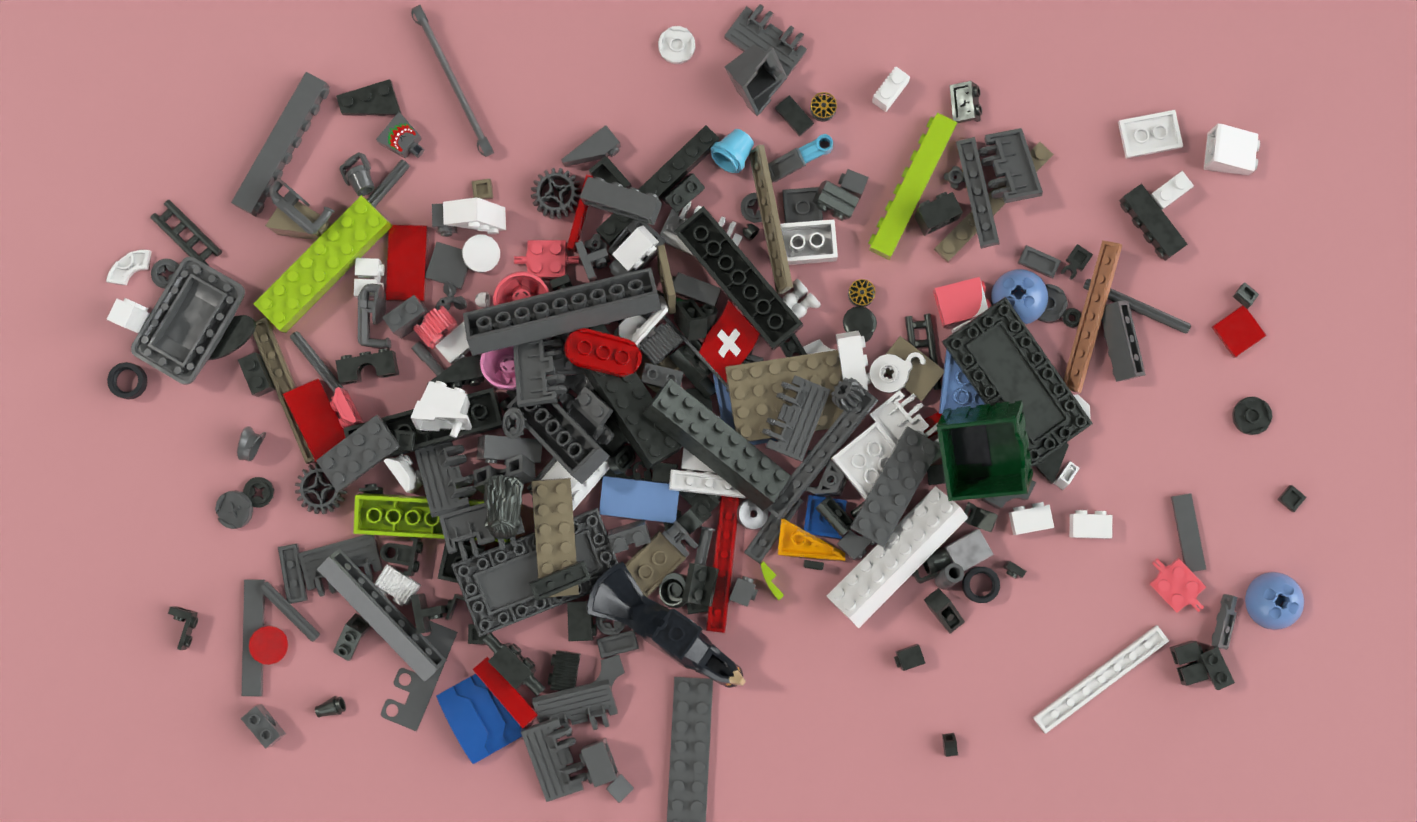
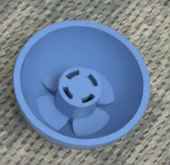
M1015 269L1004 273L995 282L991 291V304L994 305L1003 297H1006L1025 325L1037 320L1045 311L1048 303V291L1043 280L1037 274L1024 269Z
M1268 572L1256 577L1250 583L1246 591L1245 604L1248 614L1254 622L1266 629L1279 630L1291 626L1299 619L1304 608V595L1298 583L1288 575Z

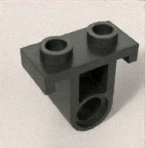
M410 537V540L413 541L412 546L387 543L381 547L380 556L384 561L409 566L408 571H404L403 575L414 576L418 572L420 564L417 561L418 553L421 554L423 548L421 538ZM391 547L396 551L393 558L387 555V551Z

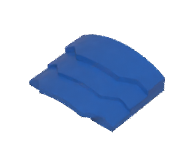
M477 674L436 695L454 735L472 764L522 737V727Z

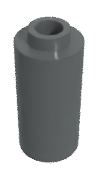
M949 564L938 572V577L934 579L936 586L943 590L949 589L963 579L964 570L959 564Z

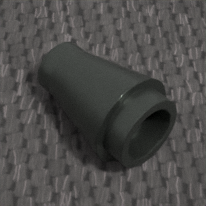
M334 696L315 707V713L318 718L341 715L346 710L344 699L341 696Z

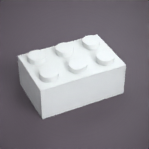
M835 219L780 224L789 265L837 261Z

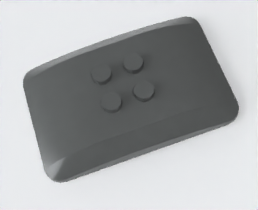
M194 257L184 258L132 343V354L184 385L191 384L210 358L244 298V287Z

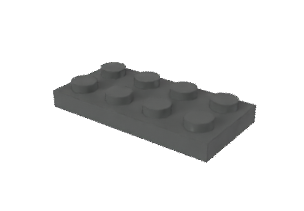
M375 415L316 461L336 491L341 492L401 446L379 415Z

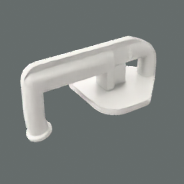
M658 296L662 310L655 311L647 320L641 315L623 319L619 324V336L633 341L639 349L641 346L640 342L647 336L651 338L655 334V325L668 312V306L663 296Z

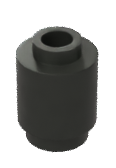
M705 304L700 307L708 318L706 334L709 333L717 322L718 310L711 304Z

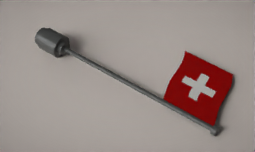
M617 259L609 265L610 272L614 276L635 272L634 269L627 271ZM728 300L723 314L707 334L698 352L667 316L664 315L663 319L721 381L729 393L725 367L740 365L744 362L754 348L759 332Z

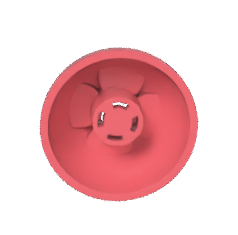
M523 271L514 272L505 276L496 286L493 304L495 306L548 293L549 289L544 281L535 274Z

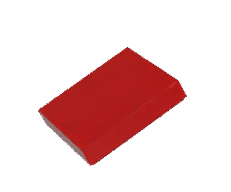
M1243 305L1212 326V329L1233 358L1267 336L1248 309Z

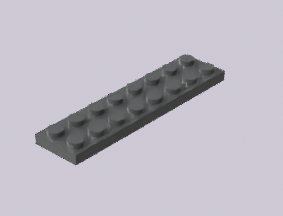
M674 677L667 822H706L713 680L710 678Z

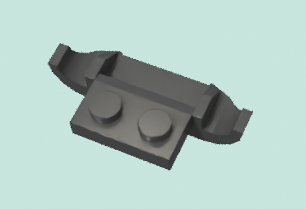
M584 386L576 398L568 392L557 395V399L562 403L563 409L596 443L609 444L614 438V434L605 425V422L614 410L587 386Z

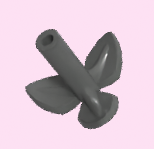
M446 281L443 286V292L447 297L441 298L437 302L435 309L438 311L440 306H444L449 310L451 303L454 304L456 309H466V300L462 296L454 297L457 288L450 281Z

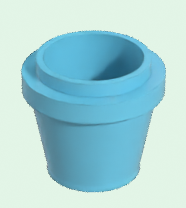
M734 129L720 142H716L711 147L712 158L723 170L729 173H740L745 167V161L754 146V142L744 131Z

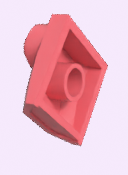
M340 387L336 388L334 396L331 397L330 405L334 412L339 413L341 418L338 420L342 428L364 423L348 391Z

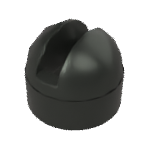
M747 224L748 228H743V235L748 240H752L759 233L760 229L754 224Z

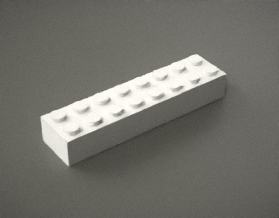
M935 486L897 524L885 547L877 545L827 595L828 599L850 621L860 628L968 519L967 515L954 501H948V496Z

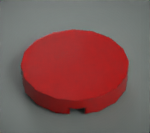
M260 627L253 632L249 639V652L253 659L261 664L270 665L277 663L287 653V636L277 627Z

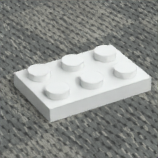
M1175 110L1118 121L1126 159L1183 147Z

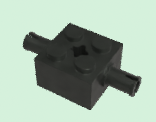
M489 633L482 640L494 652V656L488 662L515 689L525 684L536 697L545 689L533 676L536 671L534 668L535 663L528 657L524 658L520 654L522 650L515 643L502 644L492 633Z

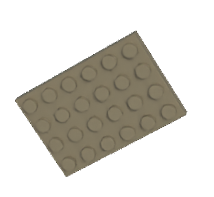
M838 350L725 367L735 431L749 442L772 438L763 434V429H769L780 435L782 428L770 425L766 421L767 418L780 421L777 417L782 404L792 405L776 396L777 393H783L791 398H795V392L784 389L781 386L782 382L791 384L794 375L830 389L815 431L829 429L843 412L833 403V396L831 395L835 391L834 386H837L839 381L843 382Z

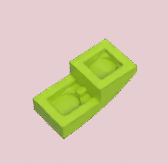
M763 561L760 564L763 577L773 595L780 600L784 594L772 582L777 575Z

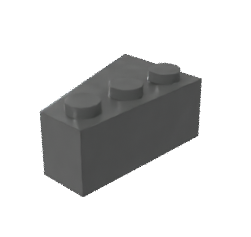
M493 435L478 437L477 460H485V463L497 464V461H505L504 464H506V459L523 454L534 463H541L542 444L537 439H510L505 436Z

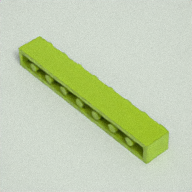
M938 112L935 118L930 117L926 125L929 130L927 134L922 133L918 144L921 146L918 151H913L910 158L913 162L910 168L906 166L901 176L904 180L902 184H897L893 192L896 196L893 201L889 200L885 208L887 214L885 218H880L876 226L879 230L876 235L872 234L868 242L871 245L869 251L890 260L958 122Z

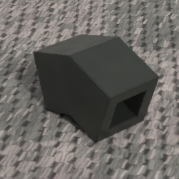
M942 734L945 756H957L958 750L955 734Z

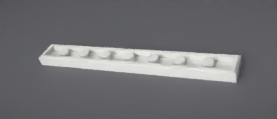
M1155 625L1036 714L1033 719L1046 734L1168 643V638L1159 626Z

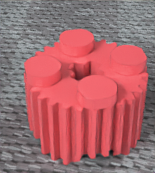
M440 306L438 311L434 308L427 313L420 326L416 324L413 330L428 347L435 349L440 340L450 334L458 324L444 306Z

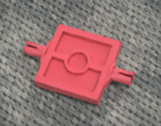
M528 240L526 256H514V264H526L527 272L535 274L541 279L562 277L566 275L568 264H579V256L567 255L566 240Z
M1158 558L1152 562L1159 570V573L1150 582V585L1176 613L1189 604L1197 612L1204 608L1196 598L1206 586L1180 558L1167 566H1164Z

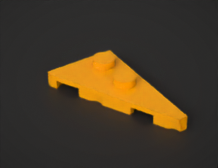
M781 519L778 555L845 561V552L789 521Z

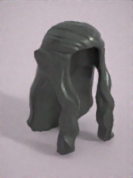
M490 476L483 482L485 486L484 503L487 511L484 526L488 528L490 535L497 539L513 538L518 533L521 525L520 513L522 491L524 488L523 480L515 476Z

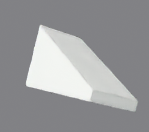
M1069 461L1056 478L1054 484L1061 490L1065 489L1080 468Z

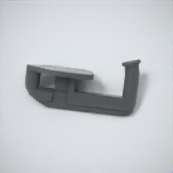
M278 177L270 187L272 202L310 235L317 233L328 221L332 213L335 212L328 207H324L322 214L312 223L294 207L299 199L308 207L310 204ZM283 185L289 190L284 197L278 193Z
M367 284L358 295V343L366 347L391 348V340L388 337L386 339L370 338V313H372L373 324L378 325L386 313V295L381 284ZM369 292H376L374 300H369Z

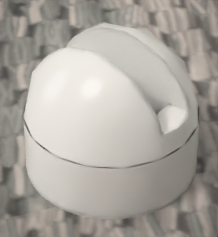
M478 293L475 299L476 305L479 307H489V293Z

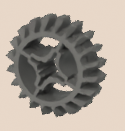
M552 168L551 174L545 170V177L541 174L538 175L540 182L534 180V184L537 187H531V191L535 192L531 195V198L536 199L533 205L538 206L537 211H543V216L545 217L549 212L551 219H554L555 214H557L558 219H561L562 213L568 217L567 211L570 210L574 213L575 210L572 206L578 207V202L575 200L580 199L578 194L582 192L581 188H577L580 182L575 181L576 176H570V171L568 170L564 174L562 168H559L558 173H556L555 168ZM553 180H562L568 183V185L559 186ZM549 183V191L545 193V196L541 197L544 186ZM553 186L559 192L560 201L554 195ZM572 190L569 201L564 204V196L568 194V191ZM554 201L557 202L560 207H550L546 205L545 202Z
M316 463L315 468L313 465H309L310 472L303 469L302 472L305 476L298 475L297 477L302 480L301 483H295V486L300 487V490H295V494H301L297 501H303L301 506H308V512L314 509L315 514H319L320 510L322 514H327V508L330 512H334L333 505L339 508L340 504L337 501L344 502L345 499L341 497V494H347V491L337 492L332 484H327L322 474L324 472L318 463ZM316 475L314 484L308 487L310 479ZM321 485H322V486L329 487V488L323 489L322 491L314 490V489L320 488ZM335 490L333 497L326 502L328 500V493ZM308 493H315L317 499L320 500V504L314 503L308 496Z

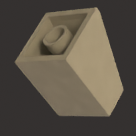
M299 201L294 205L312 223L320 216V214ZM277 207L265 226L277 235L317 240L332 224L327 221L317 233L310 235Z

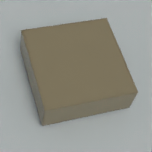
M491 179L472 181L474 198L477 197L483 200L493 199Z

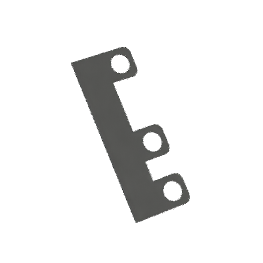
M430 621L432 632L424 637L447 660L458 632ZM444 664L425 682L415 672L400 668L395 677L394 685L410 692L405 705L392 699L386 700L381 716L417 732ZM403 673H407L411 677V682L407 686L399 683V677ZM390 704L398 707V714L394 717H390L386 713V708Z

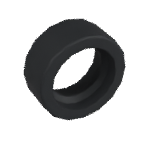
M128 362L119 363L114 366L107 378L110 391L115 396L124 399L139 397L146 390L148 383L144 370L138 365ZM124 370H132L138 376L137 386L131 392H123L117 386L118 376Z
M974 567L964 575L962 590L971 601L987 603L998 595L1000 580L992 569ZM978 573L988 575L992 581V589L985 596H977L970 589V580Z

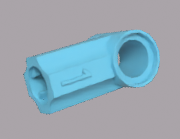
M820 135L816 140L799 148L805 163L807 164L822 155L831 153L833 150V140L829 135ZM822 141H827L830 145L824 149L819 144Z

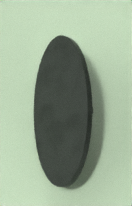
M246 315L234 316L208 360L225 357L243 346L255 331V320Z

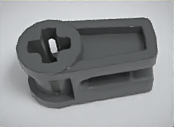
M675 520L673 522L674 525L662 534L687 557L689 552L681 540L685 539L686 543L694 549L699 545Z

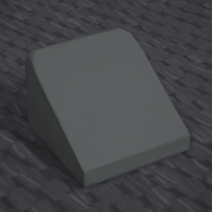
M620 774L606 789L620 803L634 787Z

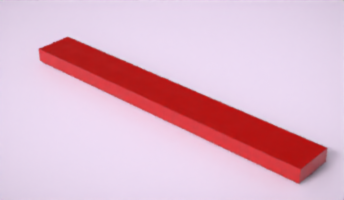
M721 496L713 563V567L718 568L719 572L712 606L708 608L706 631L721 633L726 631L738 522L737 509L740 504V498Z

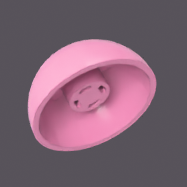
M513 346L483 353L480 367L485 379L496 388L516 390Z

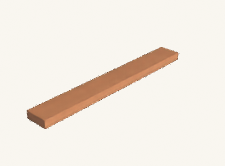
M1102 240L1063 379L1070 391L1081 393L1122 249V244Z

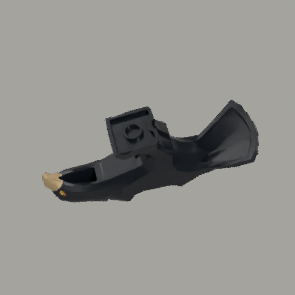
M623 561L614 564L609 570H606L593 584L586 603V614L624 623L646 642L669 656L682 667L695 670L697 673L709 677L727 688L736 687L737 685L743 686L746 682L743 678L741 667L712 644L709 638L701 632L703 629L677 610H670L643 595Z

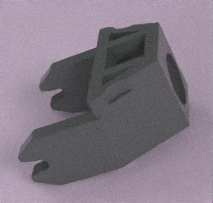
M831 459L826 465V470L819 486H809L805 491L819 497L829 495L832 497L841 496L848 478Z

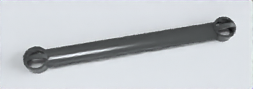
M421 5L412 8L411 15L413 20L422 26L478 138V151L485 157L493 154L494 151L484 135L428 23L429 21ZM413 14H415L418 21L413 18Z

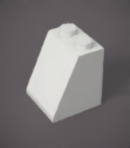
M1217 124L1207 133L1204 170L1250 175L1258 166V159H1256V152L1260 148L1258 134L1224 124Z

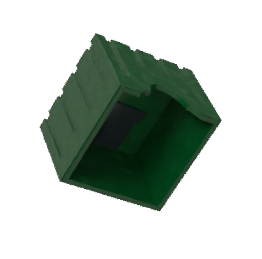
M1022 400L1015 401V403L1001 402L992 406L984 404L976 405L974 408L966 406L957 407L956 410L951 408L944 409L937 424V432L948 501L1028 494L1033 470L1030 468V450H1027L1029 443L1027 431H1025L1024 412L1022 413Z

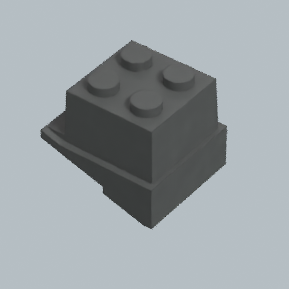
M754 44L725 66L736 91L756 116L770 103L772 95L787 79L786 73L772 46L764 52Z

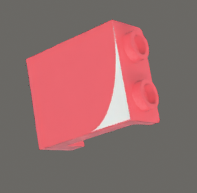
M980 277L945 285L933 290L942 327L975 318L991 307L990 301L986 300L984 292H986L985 283L980 280Z

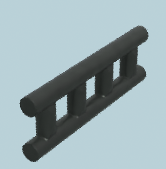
M170 200L164 203L168 209L161 216L154 213L150 217L189 257H194L208 265L205 260L212 253L217 257L221 255L222 251ZM173 214L181 221L174 229L166 223ZM186 227L194 234L187 242L179 236ZM199 240L207 247L200 255L192 249Z
M924 314L923 321L913 322L912 316H906L908 342L915 348L928 347L929 359L938 365L931 314ZM926 328L927 339L915 340L914 329ZM940 380L933 387L934 390L941 389Z

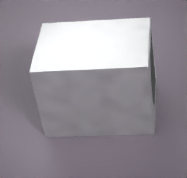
M976 529L944 547L949 554L951 563L959 564L964 571L994 555L980 529Z

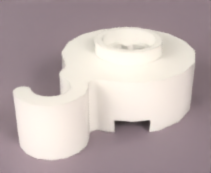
M917 352L908 355L905 361L896 355H882L871 365V382L882 392H898L905 387L908 381L909 373L913 368L912 360L917 357L922 365L926 364V360L923 355ZM887 369L894 370L893 378L885 377Z

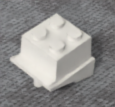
M429 381L421 400L417 401L411 415L416 429L421 431L452 429L450 436L457 438L460 430H471L472 428L467 415L470 402L465 391L457 387L451 389L441 381H436L435 383Z

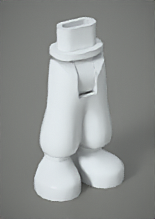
M799 279L793 282L794 291L787 293L782 298L799 319L806 315L808 308H819L821 306L820 302L811 293L806 295L803 301L797 303L801 297L808 293V289Z

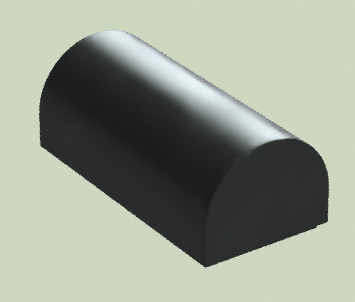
M830 495L815 508L841 537L851 529L849 527L853 520Z

